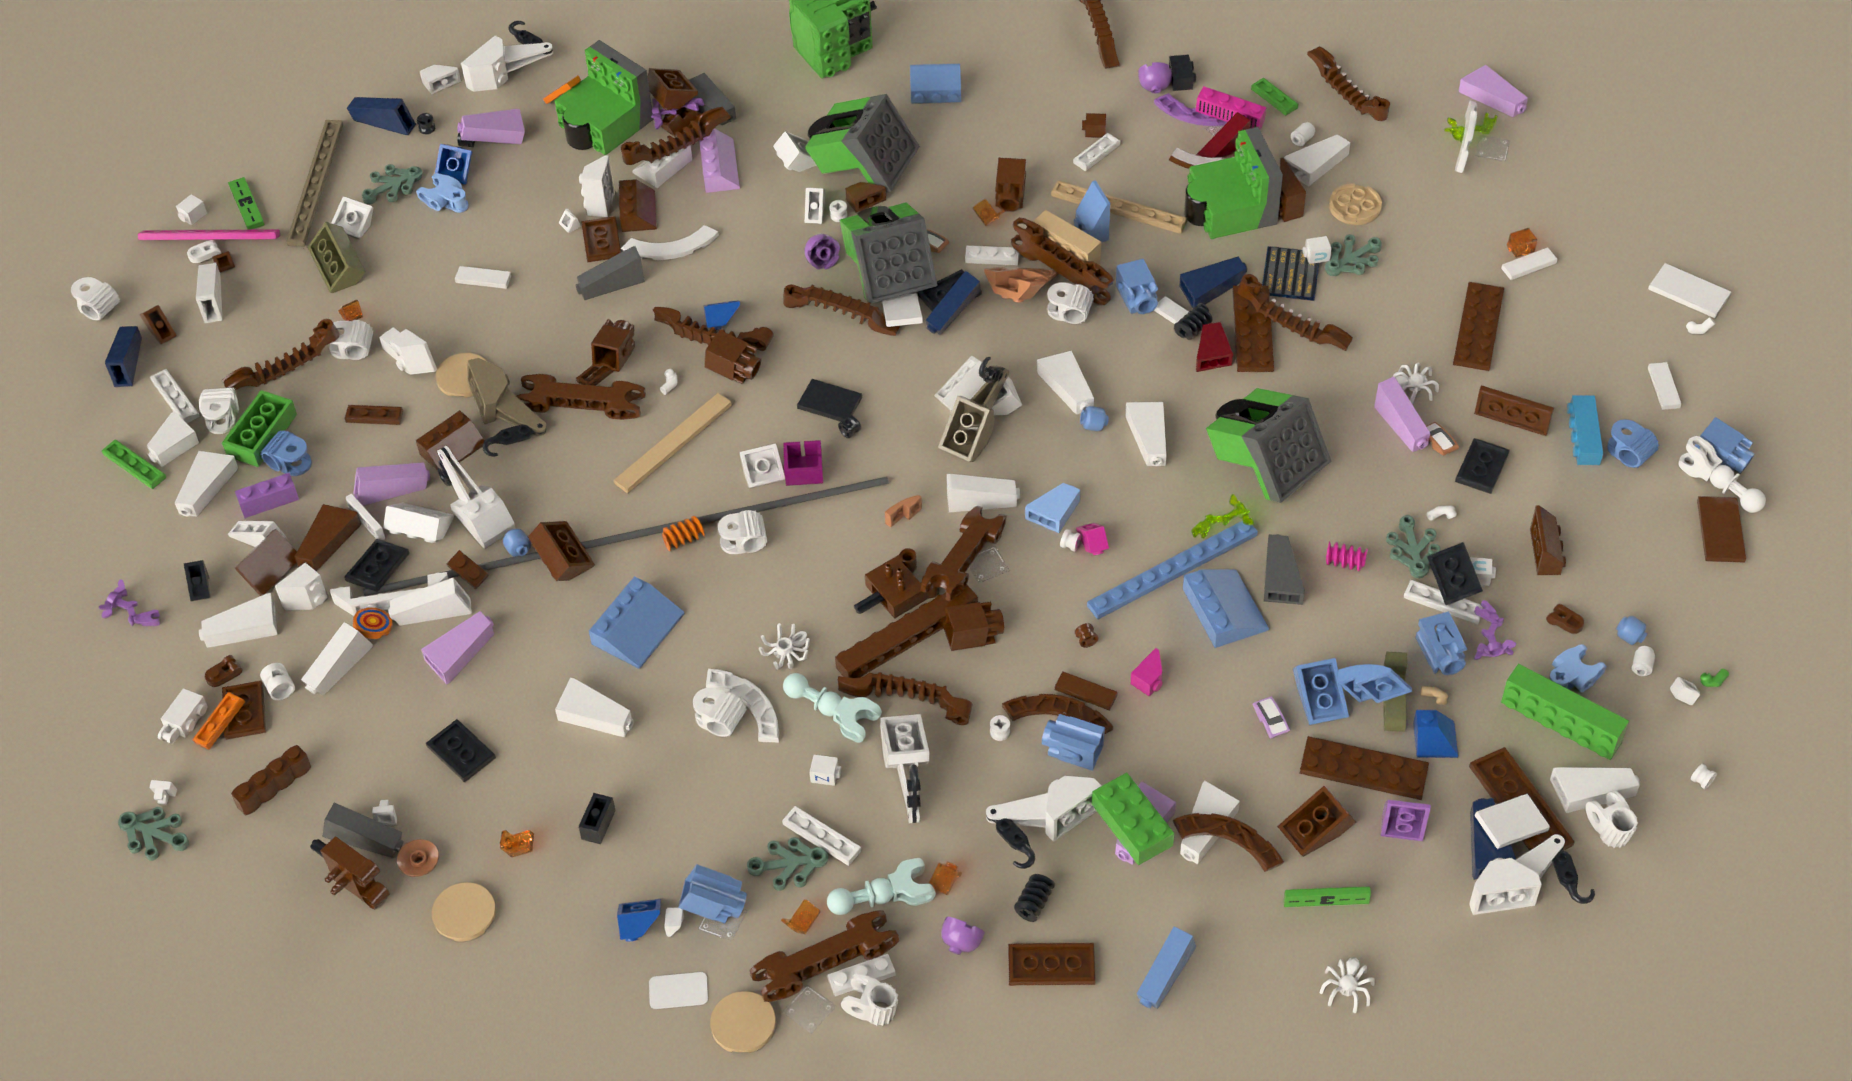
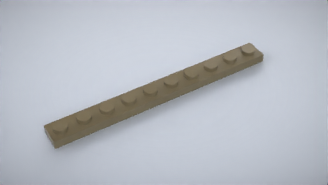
M325 120L286 240L288 246L305 247L343 128L342 120Z

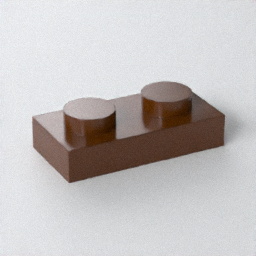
M460 550L446 563L452 571L474 589H477L489 576L485 570Z

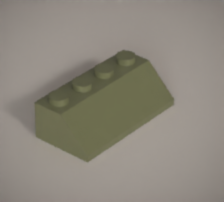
M325 222L307 248L329 292L335 293L356 285L366 271L343 227Z

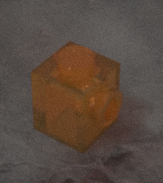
M1529 228L1510 233L1507 242L1508 250L1516 258L1535 252L1537 238Z

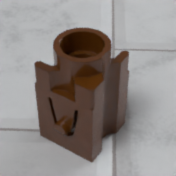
M998 157L995 206L1003 211L1012 212L1018 208H1023L1026 159Z
M608 319L591 342L592 366L599 368L607 366L613 371L620 372L635 348V341L632 339L635 331L634 325L625 320H617L613 323Z
M719 330L705 349V368L740 384H743L746 378L754 379L760 369L762 359L756 357V347Z
M991 601L946 607V621L943 623V629L951 651L996 644L994 636L1003 634L1005 628L1001 610H991Z

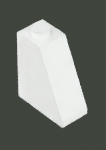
M173 411L147 444L150 451L148 455L154 463L157 462L163 467L197 445L199 441L195 431Z

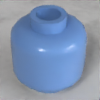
M1088 406L1085 410H1082L1080 415V424H1083L1084 429L1091 431H1101L1104 426H1107L1109 420L1105 410L1100 407Z
M511 529L505 534L503 545L513 557L523 556L530 550L531 541L523 530Z
M1624 616L1616 627V630H1618L1617 636L1630 645H1634L1637 642L1642 643L1647 636L1645 632L1646 624L1634 616Z

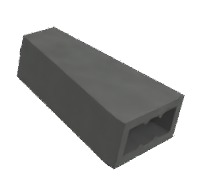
M705 72L689 79L698 90V95L694 98H702L704 103L703 106L698 105V112L703 114L708 110L723 107L731 118L720 125H725L736 119L735 106Z
M636 246L577 276L578 284L575 286L578 295L582 294L585 301L645 282L641 257Z
M1269 534L1264 602L1303 605L1305 590L1289 537Z
M335 802L324 820L322 837L332 840L336 836L347 845L390 858L393 857L395 851H400L404 842L401 840V831Z

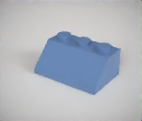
M960 63L910 65L911 104L961 102Z

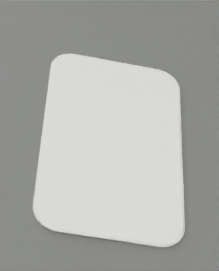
M695 972L652 977L649 980L651 1008L662 1009L705 1004L708 1001L706 974Z

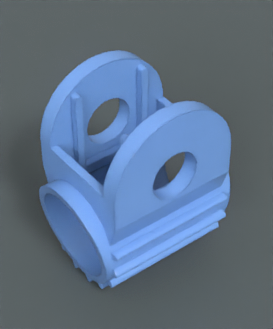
M1624 419L1613 424L1611 429L1612 437L1608 441L1607 448L1609 453L1624 465L1638 468L1658 450L1660 445L1652 431L1643 428L1632 420ZM1628 429L1632 434L1625 435L1622 433V430Z
M278 431L260 454L261 458L271 469L285 474L290 473L291 476H299L306 473L312 465L311 457L306 453V442L289 431ZM302 461L299 466L291 465L292 462Z

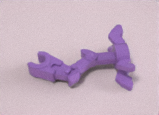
M655 98L652 99L653 114L651 117L656 122L655 128L659 129L663 124L661 120L662 115L669 113L677 114L678 109H660L658 101ZM692 98L684 106L698 111V105L703 106L704 103L702 98Z
M122 579L118 582L119 587L108 595L105 605L101 604L99 606L100 610H104L102 618L112 616L113 608L119 606L128 611V621L131 626L134 623L142 624V626L160 625L159 619H153L160 616L158 610L136 614L133 607L138 606L137 601L127 602L122 600V597L127 596Z
M1483 600L1481 606L1484 609L1476 606L1474 612L1476 615L1492 623L1488 630L1482 629L1481 631L1482 635L1488 639L1489 644L1486 646L1480 643L1474 659H1481V656L1497 657L1505 653L1513 655L1514 652L1511 648H1514L1516 643L1507 639L1501 644L1496 641L1494 635L1496 629L1502 626L1504 618H1499L1496 610L1487 601Z

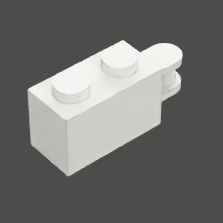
M183 688L161 718L164 726L158 733V739H165L168 743L173 744L179 735L186 738L193 731L201 716L207 711L208 706L204 697Z

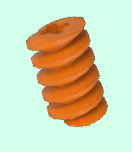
M692 516L691 521L684 519V524L681 521L677 522V527L674 524L670 525V530L664 527L662 537L670 552L672 544L677 549L678 542L684 546L685 539L692 543V536L699 540V533L704 537L705 534L698 518Z

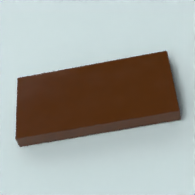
M1481 385L1474 414L1547 436L1554 407Z
M1698 496L1697 504L1705 561L1745 563L1746 553L1737 498Z
M1094 943L1008 944L1009 986L1095 985Z

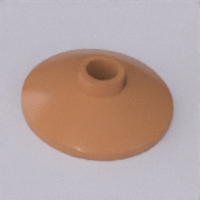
M424 839L408 842L400 849L397 855L399 869L404 874L413 877L428 874L436 867L439 860L437 847L432 842Z

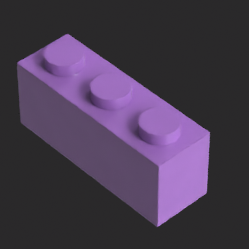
M290 473L235 491L244 518L299 500Z

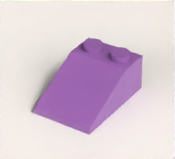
M1387 800L1382 813L1381 836L1423 841L1431 805Z

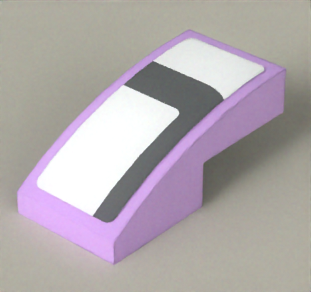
M1272 696L1253 703L1259 721L1263 722L1270 739L1290 731Z

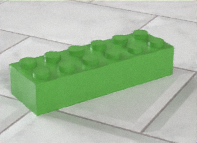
M1519 663L1506 681L1501 703L1506 707L1520 712L1525 717L1541 723L1544 727L1560 733L1561 736L1569 738L1580 746L1586 747L1609 760L1613 758L1622 744L1629 720Z

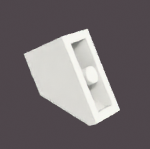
M434 64L420 71L422 83L431 94L461 82L457 67Z
M806 188L805 223L822 224L826 189Z

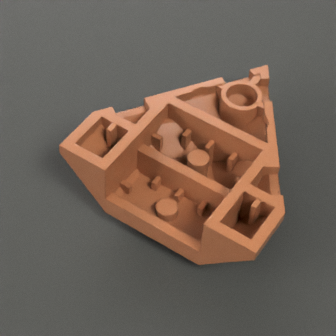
M1005 267L984 269V273L994 293L1002 295L1001 297L1005 299L1012 298L1014 302H1024V299H1031L1043 286L1059 275L1054 270L1037 268L1007 269Z

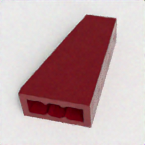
M1237 112L1196 155L1219 158L1234 153L1237 150L1236 138H1238V131L1250 129L1251 120Z

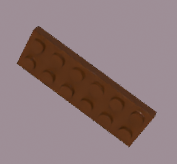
M1468 282L1453 365L1485 371L1490 370L1504 287Z
M1233 286L1237 372H1274L1271 318H1266L1261 312H1256L1252 302L1239 295L1237 291L1239 286ZM1262 286V289L1268 293L1266 300L1270 302L1269 286Z
M1308 736L1299 774L1422 800L1429 762Z
M1506 747L1470 762V769L1490 797L1494 799L1496 805L1528 794L1549 824L1550 828L1548 831L1522 840L1529 851L1553 835H1560L1564 838L1563 850L1574 846L1575 841Z

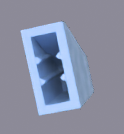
M1065 483L1060 484L1027 504L1025 507V519L1059 533L1080 502V489Z

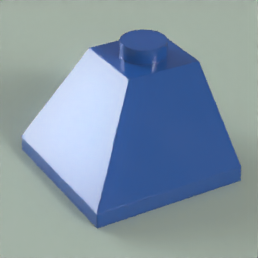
M440 144L435 173L451 176L461 184L466 185L472 151L449 144Z
M740 301L703 305L707 328L722 329V326L727 324L740 306Z
M1416 710L1413 727L1417 758H1458L1454 721L1437 710Z
M661 899L619 904L617 918L620 940L625 939V941L631 942L642 937L660 915Z

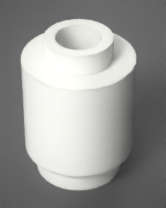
M1309 122L1302 123L1291 133L1292 142L1297 146H1303L1314 136L1315 127Z
M1641 646L1635 651L1632 671L1639 676H1647L1652 673L1655 654L1651 647Z

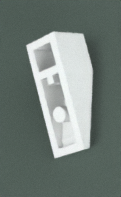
M238 521L228 533L229 537L254 547L258 546L274 529H277L285 539L287 538L274 521Z

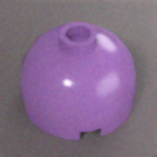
M1154 62L1152 66L1148 67L1147 64L1141 66L1138 70L1141 86L1152 93H1160L1169 86L1172 80V69H1169L1168 64Z
M822 233L814 235L805 245V257L809 264L816 269H829L839 260L840 245L830 235Z
M947 916L942 926L941 935L944 943L950 947L949 951L961 955V952L969 953L979 947L985 931L974 925L972 927L962 920Z

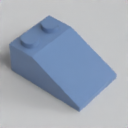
M1094 180L1076 210L1074 225L1102 243L1109 241L1110 202L1097 181Z
M1336 658L1298 665L1293 668L1296 686L1309 725L1349 717L1343 688L1338 684Z

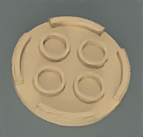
M1355 183L1339 186L1332 192L1329 200V209L1332 215L1339 221L1351 225H1363L1372 222L1379 216L1382 207L1381 197L1374 189L1369 186L1366 188L1355 185Z
M459 353L448 357L439 365L436 371V381L439 389L448 396H464V398L473 396L467 382L468 360L475 358L485 359L473 353Z
M470 882L458 883L448 887L439 894L432 907V920L436 930L445 937L458 942L473 940L484 934L496 915V906L491 893L483 886Z
M747 991L732 993L724 997L715 1006L710 1018L713 1038L719 1046L729 1052L751 1053L761 1049L772 1038L776 1024L775 1013L771 1004L764 1002L761 995Z

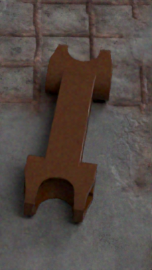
M1019 217L1013 222V228L1018 234L1011 239V245L1023 257L1030 261L1039 260L1075 285L1079 284L1087 287L1092 291V302L1106 305L1111 300L1110 293L1105 288L1112 285L1114 280L1102 266L1093 261H1082L1044 236L1043 228L1033 221ZM1018 224H1025L1027 228L1024 229L1018 226ZM1016 241H1022V244H1017ZM1102 278H1106V279H1108L1109 281H1108V282H1102L1101 279H1102ZM1099 293V294L1105 296L1106 298H1105V299H1099V298L1097 297V294Z
M532 374L522 376L520 380L522 387L531 390V392L516 395L518 399L529 402L524 404L532 412L545 413L549 410L550 406L605 411V415L611 419L624 420L640 417V406L630 402L645 398L646 390L645 387L628 381H614L611 387L560 383L552 375Z
M975 506L970 510L960 524L959 530L963 533L943 562L940 564L932 561L927 567L921 583V591L928 593L933 588H944L946 590L945 600L953 601L966 588L969 580V574L965 572L987 542L992 544L998 543L1006 524L1007 515L999 514L995 518L987 519L982 517L983 507Z
M883 910L864 913L850 919L846 924L847 930L787 956L785 952L778 951L766 956L749 970L750 976L753 981L773 980L761 990L764 1002L785 999L795 995L802 989V981L860 955H863L866 960L883 955L899 942V935L896 930L877 931L887 922L886 914ZM880 917L879 920L873 922L874 919ZM765 969L764 971L756 974L759 970ZM776 990L774 993L768 995L769 992Z

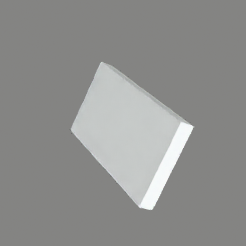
M1666 263L1649 285V290L1713 318H1716L1731 295L1729 290Z

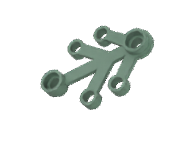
M388 164L385 166V172L389 176H380L379 172H372L370 174L371 182H383L386 184L373 190L365 189L362 193L363 202L365 204H373L377 200V195L389 189L391 191L386 194L387 200L395 202L398 199L397 194L400 187L404 195L411 194L414 182L419 181L422 177V169L417 166L399 169L395 168L393 164ZM394 174H395V175H402V176H400V177H390L391 175H394Z
M1348 234L1344 239V244L1346 245L1344 258L1338 260L1342 245L1339 242H1333L1331 244L1332 257L1325 264V270L1330 276H1338L1341 272L1362 275L1365 265L1376 267L1379 259L1375 255H1370L1368 258H1360V256L1368 252H1380L1382 242L1379 238L1372 237L1367 245L1352 253L1355 236ZM1351 263V264H1355V265H1354V266H1348V265H1346V264Z
M1405 515L1400 518L1399 529L1406 533L1408 544L1398 539V534L1395 532L1387 534L1386 542L1389 545L1396 546L1391 549L1390 558L1408 566L1411 575L1414 578L1420 579L1426 576L1429 571L1427 556L1439 552L1441 548L1438 544H1431L1428 553L1421 559L1420 553L1430 542L1435 540L1437 533L1432 528L1426 529L1424 537L1417 544L1413 531L1415 520L1412 516ZM1402 550L1411 555L1412 560L1402 555Z
M155 807L151 811L139 815L128 811L120 815L118 825L121 830L127 832L128 848L134 854L142 849L140 841L136 838L135 830L142 832L146 847L145 855L148 860L153 861L159 857V852L154 846L152 837L171 844L176 851L187 849L189 840L184 833L179 832L171 835L159 830L167 826L173 828L180 827L182 824L180 815L172 814L164 819L165 812L161 807ZM152 818L155 820V822L149 824L142 823Z
M796 837L789 839V850L793 852L800 851L805 856H796L780 846L779 842L770 841L767 845L768 852L771 855L778 854L784 859L763 862L761 858L753 857L748 860L747 869L751 875L759 876L763 871L785 868L779 876L773 879L774 889L781 891L785 889L786 881L798 866L807 864L801 873H797L794 876L795 886L804 887L807 883L806 878L815 868L826 865L828 854L820 847L809 848ZM792 843H797L798 845H797V846H792L791 844H792ZM799 878L804 879L802 882L797 881ZM777 882L783 883L781 885H776Z

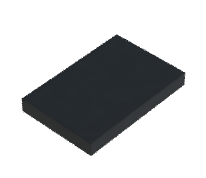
M963 269L937 281L936 287L918 291V296L931 311L937 307L963 275ZM982 291L976 297L982 295Z
M811 379L797 403V409L840 422L846 421L849 415L854 414L862 399V393Z
M1474 438L1455 482L1491 494L1510 450Z
M376 539L344 576L345 581L378 592L410 554L409 550Z
M1464 542L1427 556L1445 605L1483 591Z
M458 719L426 742L427 748L463 782L469 780L496 758L495 754Z

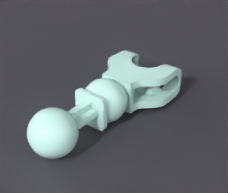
M799 673L788 675L783 683V689L787 696L794 699L805 697L813 701L814 710L817 711L819 709L823 715L833 716V721L840 725L843 736L857 743L862 742L866 737L864 727L858 724L857 721L863 718L875 721L882 714L880 706L865 697L849 699L844 696L841 699L840 695L836 692H827L826 687L819 692L810 687L806 677Z
M914 858L902 861L894 873L888 874L887 879L876 878L870 884L869 881H865V889L854 892L844 888L834 889L828 895L827 906L836 915H845L851 911L854 904L865 901L869 902L870 907H874V903L885 904L893 899V902L903 901L909 905L917 906L933 900L936 892L931 884H918L912 880L921 876L925 869L923 860L921 858Z

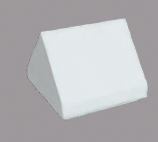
M565 209L559 224L568 233H571L580 228L581 225L569 209Z

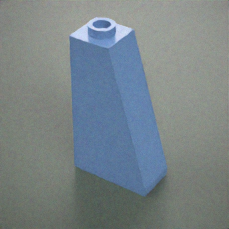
M1175 926L1172 928L1137 992L1138 999H1140L1139 1003L1150 1009L1152 1006L1157 1009L1159 1008L1196 949L1192 935Z

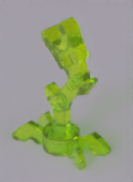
M1485 113L1483 125H1475L1474 131L1490 134L1491 129L1496 124L1497 115L1494 118H1489V113ZM1447 118L1448 124L1452 127L1445 128L1444 131L1450 132L1455 140L1462 142L1465 127L1457 126L1455 119Z
M1232 494L1229 504L1234 506V509L1222 516L1206 515V519L1203 522L1200 521L1191 530L1192 535L1195 538L1200 534L1201 538L1204 539L1212 524L1223 522L1225 526L1236 516H1239L1240 519L1243 518V524L1254 525L1253 519L1249 518L1248 513H1250V510L1246 509L1244 504L1238 501L1237 497Z

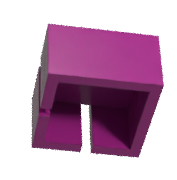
M821 440L804 441L805 456L801 455L800 442H784L786 486L822 484Z

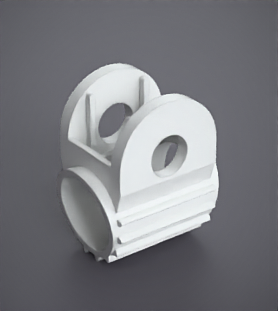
M92 277L81 278L74 282L71 287V293L77 299L79 311L92 320L100 321L120 302L119 295L108 283H102ZM90 286L89 290L81 291L83 287Z
M1056 283L1052 285L1047 292L1048 300L1050 301L1047 308L1049 316L1055 320L1070 324L1085 322L1093 301L1092 291L1079 284ZM1065 292V297H1059L1057 293Z
M360 320L333 322L336 328L344 330V333L339 335L336 341L330 343L329 349L332 356L338 359L360 360L368 356L374 332L370 324Z
M234 388L204 389L201 393L199 410L205 418L207 429L210 432L224 434L235 426L236 416L239 413V404ZM226 419L225 423L221 425L216 424L217 420Z
M746 510L740 513L724 516L718 523V532L721 536L720 545L726 553H753L766 546L767 536L763 516L760 515V512ZM732 524L733 528L728 529V526ZM736 540V544H731L730 541Z
M716 688L701 689L693 698L697 724L712 734L721 737H727L732 734L747 710L744 702L736 695ZM707 698H712L715 700L703 703L704 700Z
M1611 791L1607 794V808L1603 809L1597 801H1590L1586 804V813L1590 823L1600 834L1603 843L1607 844L1608 847L1621 848L1622 845H1626L1636 831L1638 822L1637 817L1630 810L1623 796L1617 791Z
M854 975L851 979V985L853 990L862 993L861 999L848 995L841 1002L842 1008L848 1014L861 1020H867L870 1024L876 1026L889 1024V1021L893 1020L897 1009L898 994L895 992L896 989H893L892 985L880 983L869 976ZM884 1002L889 1007L882 1008L875 1005L874 1003Z

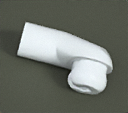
M1709 317L1702 324L1690 321L1687 323L1686 328L1691 334H1704L1716 323Z
M667 369L664 372L666 383L660 387V390L665 395L676 387L678 383L677 374L674 373L673 369Z
M1452 505L1438 506L1427 512V517L1432 521L1446 514L1447 518L1451 519L1457 513Z

